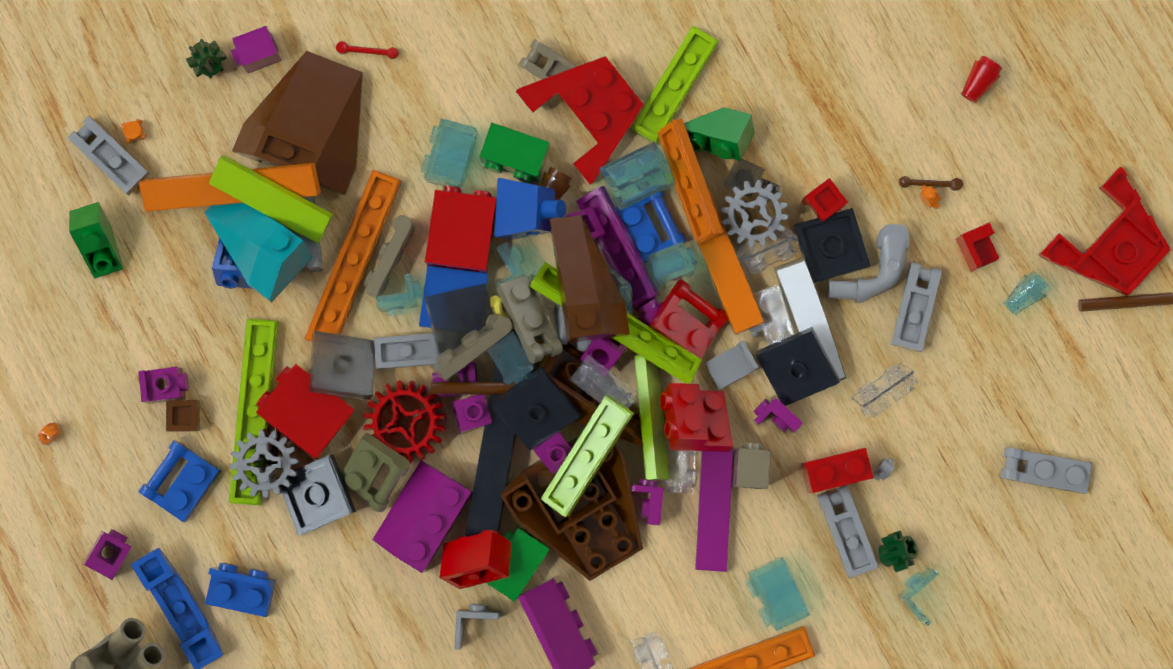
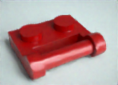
M681 279L673 286L649 326L701 359L719 329L728 321V317L722 308H715L692 291L690 285ZM681 299H684L710 318L706 326L678 306Z

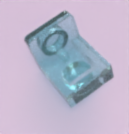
M505 242L496 247L511 274L496 283L497 287L501 283L526 276L525 271L520 265L525 260L516 246L510 248L508 243Z
M411 273L404 274L407 292L376 297L377 308L380 312H386V316H397L405 314L404 309L418 307L417 299L422 298L419 280L414 281Z
M514 331L487 349L503 375V381L506 385L512 382L517 384L531 375L533 363L529 361Z

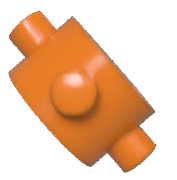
M140 119L129 121L126 124L122 123L121 128L126 137V143L130 144L131 141H139L146 138Z
M923 185L920 188L922 191L920 193L922 201L929 208H939L938 202L941 201L939 194L933 187L929 186L927 188Z
M49 423L39 432L38 437L42 444L49 445L60 435L61 431L56 423Z

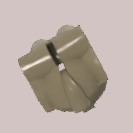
M128 618L123 621L115 632L105 637L96 646L77 656L71 662L70 669H116L117 667L119 669H158L165 661L166 654L164 649L156 643H148L141 649L138 643L145 636V626L136 618Z

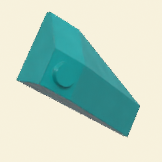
M245 203L212 205L204 212L248 285L271 303L313 258L302 239L280 223Z

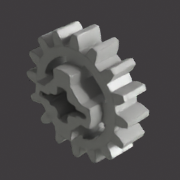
M761 180L756 181L755 187H752L749 181H745L744 190L735 186L733 190L736 196H726L725 200L730 203V206L721 210L729 216V218L722 221L723 224H731L732 226L728 232L729 236L735 233L739 234L737 240L739 244L745 238L749 239V247H753L756 240H759L760 244L765 246L767 244L766 237L768 236L774 241L778 239L775 233L776 229L784 231L786 228L780 222L781 220L789 219V215L782 213V209L789 206L788 203H780L778 200L783 193L780 191L773 194V184L771 183L766 188H762ZM749 193H760L756 200L752 202L741 199ZM770 199L775 206L776 217L769 213L767 205ZM757 205L760 206V214L767 220L757 218L751 221V214L744 207L753 209ZM735 209L742 215L743 223L741 227L736 221ZM758 225L770 228L761 234H751L755 226Z
M260 430L258 438L252 433H248L247 438L249 442L245 443L239 440L237 444L241 448L240 452L233 451L230 454L237 458L236 463L229 464V468L237 469L238 472L232 479L234 481H243L239 488L242 491L251 487V496L256 497L259 490H262L264 498H269L270 490L272 489L277 495L281 494L280 486L282 484L287 487L292 485L287 479L289 475L297 476L298 474L295 470H292V465L298 464L299 460L291 458V454L296 451V448H286L289 439L284 437L278 441V432L275 431L267 437L265 430ZM270 443L278 447L284 457L274 455L271 452ZM257 445L256 452L252 457L245 459L247 452ZM263 455H265L267 460L278 462V464L266 467V472H264L263 468L251 466L253 463L262 461ZM280 468H284L280 478L272 483L275 472ZM245 471H252L257 475L259 484L253 482Z

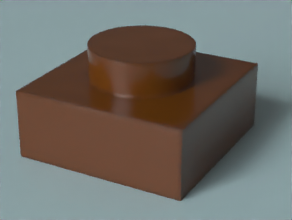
M166 400V432L200 431L199 400Z

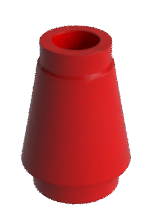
M981 56L979 61L975 60L961 95L976 104L1001 77L999 73L1003 68L993 60Z

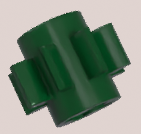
M200 39V42L194 46H189L191 57L186 58V62L190 68H193L197 77L203 74L211 79L213 75L224 70L221 61L226 60L227 57L223 50H220L215 40L210 44Z
M897 531L881 539L883 544L879 546L878 554L884 566H893L894 571L899 572L915 565L913 559L918 555V548L912 537H903L902 532Z

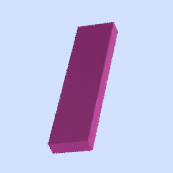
M599 186L578 199L576 202L580 210L593 207L606 233L596 241L630 308L634 309L658 296L660 293L605 186Z
M733 448L730 452L701 451L695 570L727 572Z

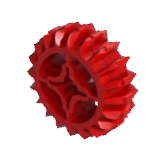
M399 380L396 384L397 391H394L390 384H386L385 390L388 395L384 396L380 391L375 392V396L380 400L378 404L368 401L367 405L375 410L373 414L368 412L363 414L364 418L372 419V424L363 425V430H373V437L401 456L406 455L409 463L413 464L414 453L423 461L425 460V454L422 451L424 448L432 454L436 451L430 445L432 440L439 444L443 442V439L435 436L437 431L446 432L447 427L438 425V421L446 420L447 415L436 413L437 410L444 407L442 402L431 403L437 394L429 393L426 397L424 396L427 391L426 385L422 384L416 392V383L410 381L407 390H405L403 381ZM399 398H416L425 407L409 412L401 404ZM391 403L394 413L393 419L385 427L381 428L383 411ZM401 413L408 418L415 417L412 419L413 423H409L412 425L409 431L404 427H396L398 426V421H401L399 420L400 416H402ZM430 416L429 430L420 442L416 431L417 425ZM396 433H403L406 439L409 440L411 447H395L385 437Z

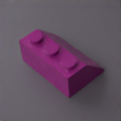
M420 461L372 540L399 560L424 573L471 498L473 491L426 462Z
M552 578L520 594L518 599L553 669H589L596 664L594 656L598 655V652L591 638L584 639L579 629L584 624L576 609L570 611L565 601L570 596L562 581L557 583L555 578Z

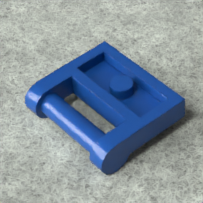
M661 187L654 188L646 194L616 208L644 263L688 242L685 234L680 233L663 199L665 194ZM650 203L653 204L670 238L663 243L644 206Z
M173 440L168 447L170 451L149 482L147 484L143 483L138 492L180 521L186 522L221 470L180 442ZM183 457L188 462L166 494L162 495L157 490L179 458Z

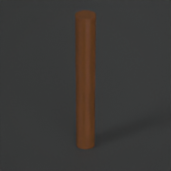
M1173 293L1078 300V309L1080 312L1172 305Z
M431 382V394H503L519 382Z

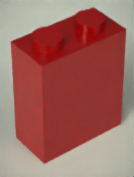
M444 186L443 190H435L425 264L427 266L488 274L495 227L496 198L491 197L492 193L487 191L474 190L472 195L461 193L462 189L451 186Z
M295 363L292 368L286 366L276 378L279 384L272 393L267 390L255 404L259 407L256 414L316 460L352 416L355 409Z

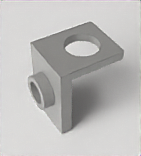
M744 341L705 362V366L719 390L759 368Z
M469 604V610L459 609L456 612L455 650L462 648L463 618L500 619L501 611H488V605Z

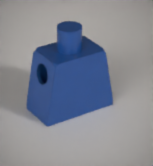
M503 178L497 179L494 237L520 239L550 233L549 220L565 216L566 204L563 200H555L554 189Z

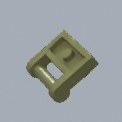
M366 432L361 437L345 466L342 477L346 487L368 501L372 510L384 512L389 504L388 498L400 477L406 475L410 468V463L406 458ZM386 463L389 465L390 471L380 489L377 490L372 485Z

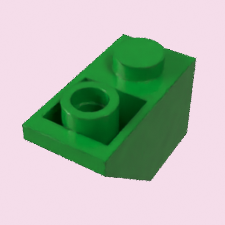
M725 107L684 123L694 151L708 152L722 159L741 161L755 134L751 114Z
M96 202L69 211V232L94 279L123 270V263L111 224L100 203Z

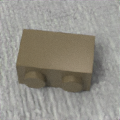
M744 443L742 448L735 449L731 487L768 489L771 450H763V444Z

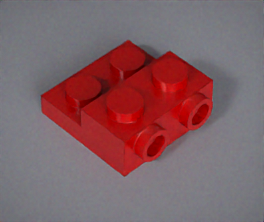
M669 383L666 390L661 393L660 407L665 411L664 433L665 437L669 438L670 449L676 451L730 452L734 445L724 391L700 390L699 384Z

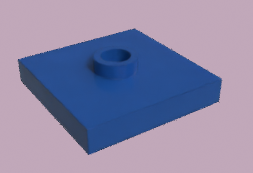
M427 266L419 327L460 331L467 334L473 330H477V332L481 330L489 274Z

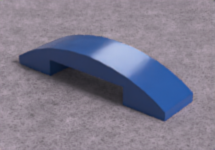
M159 547L130 564L146 591L150 590L182 642L180 647L194 669H201L224 655L207 618L193 594Z

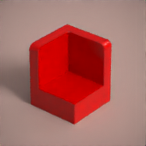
M829 178L808 193L801 203L804 206L808 204L821 222H824L834 213L843 209L848 201Z
M990 222L961 234L955 239L970 272L999 259L990 239V236L995 234Z

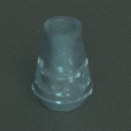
M1032 271L1029 275L1025 274L1003 304L1016 316L1024 309L1045 298V293L1050 290V287L1036 272Z

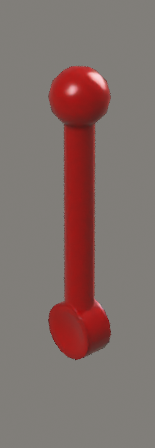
M343 41L336 44L337 52L342 55L347 52L386 55L390 59H396L399 55L398 49L394 47L386 50L348 46Z

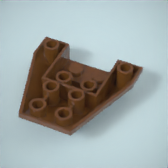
M305 51L243 123L232 152L260 163L265 161L275 166L315 163L319 186L346 195L357 168L363 73Z
M579 437L571 440L568 444L573 448ZM616 442L571 514L567 517H564L541 500V497L556 473L552 474L541 459L523 469L500 493L516 522L589 581L643 549L625 458Z

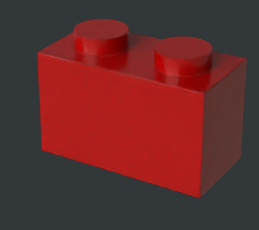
M866 448L801 463L808 493H816L874 478Z
M484 530L477 535L462 536L457 538V540L444 543L440 579L458 589H464L508 578L512 542L502 537L497 531Z

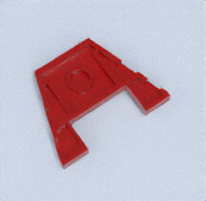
M606 56L516 90V93L532 113L558 93L597 141L593 148L573 163L590 185L595 181L644 105Z
M1120 166L1099 189L1122 209V212L1082 254L1059 233L1038 255L1042 259L1127 296L1136 289L1171 249L1152 216H1149L1144 209L1136 189L1133 190L1126 176L1128 175L1125 170Z

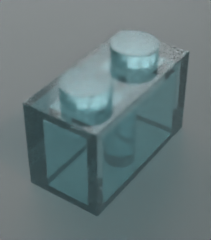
M443 118L440 119L439 126H433L429 143L433 144L430 155L425 154L421 166V172L424 173L426 182L443 187L451 186L463 189L478 137L475 127Z
M655 142L599 168L607 190L620 211L675 184L668 162Z
M683 242L648 255L646 263L658 291L674 286L681 279L684 281L692 279L696 269L695 265L698 264L692 248L686 249Z
M778 557L747 572L749 579L745 581V584L752 598L758 596L763 606L758 611L766 627L771 625L775 631H778L810 616L783 557Z

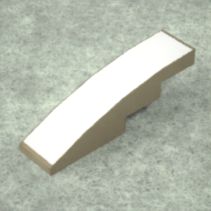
M802 257L774 267L788 315L796 334L813 327L840 381L846 379L834 338L805 259Z

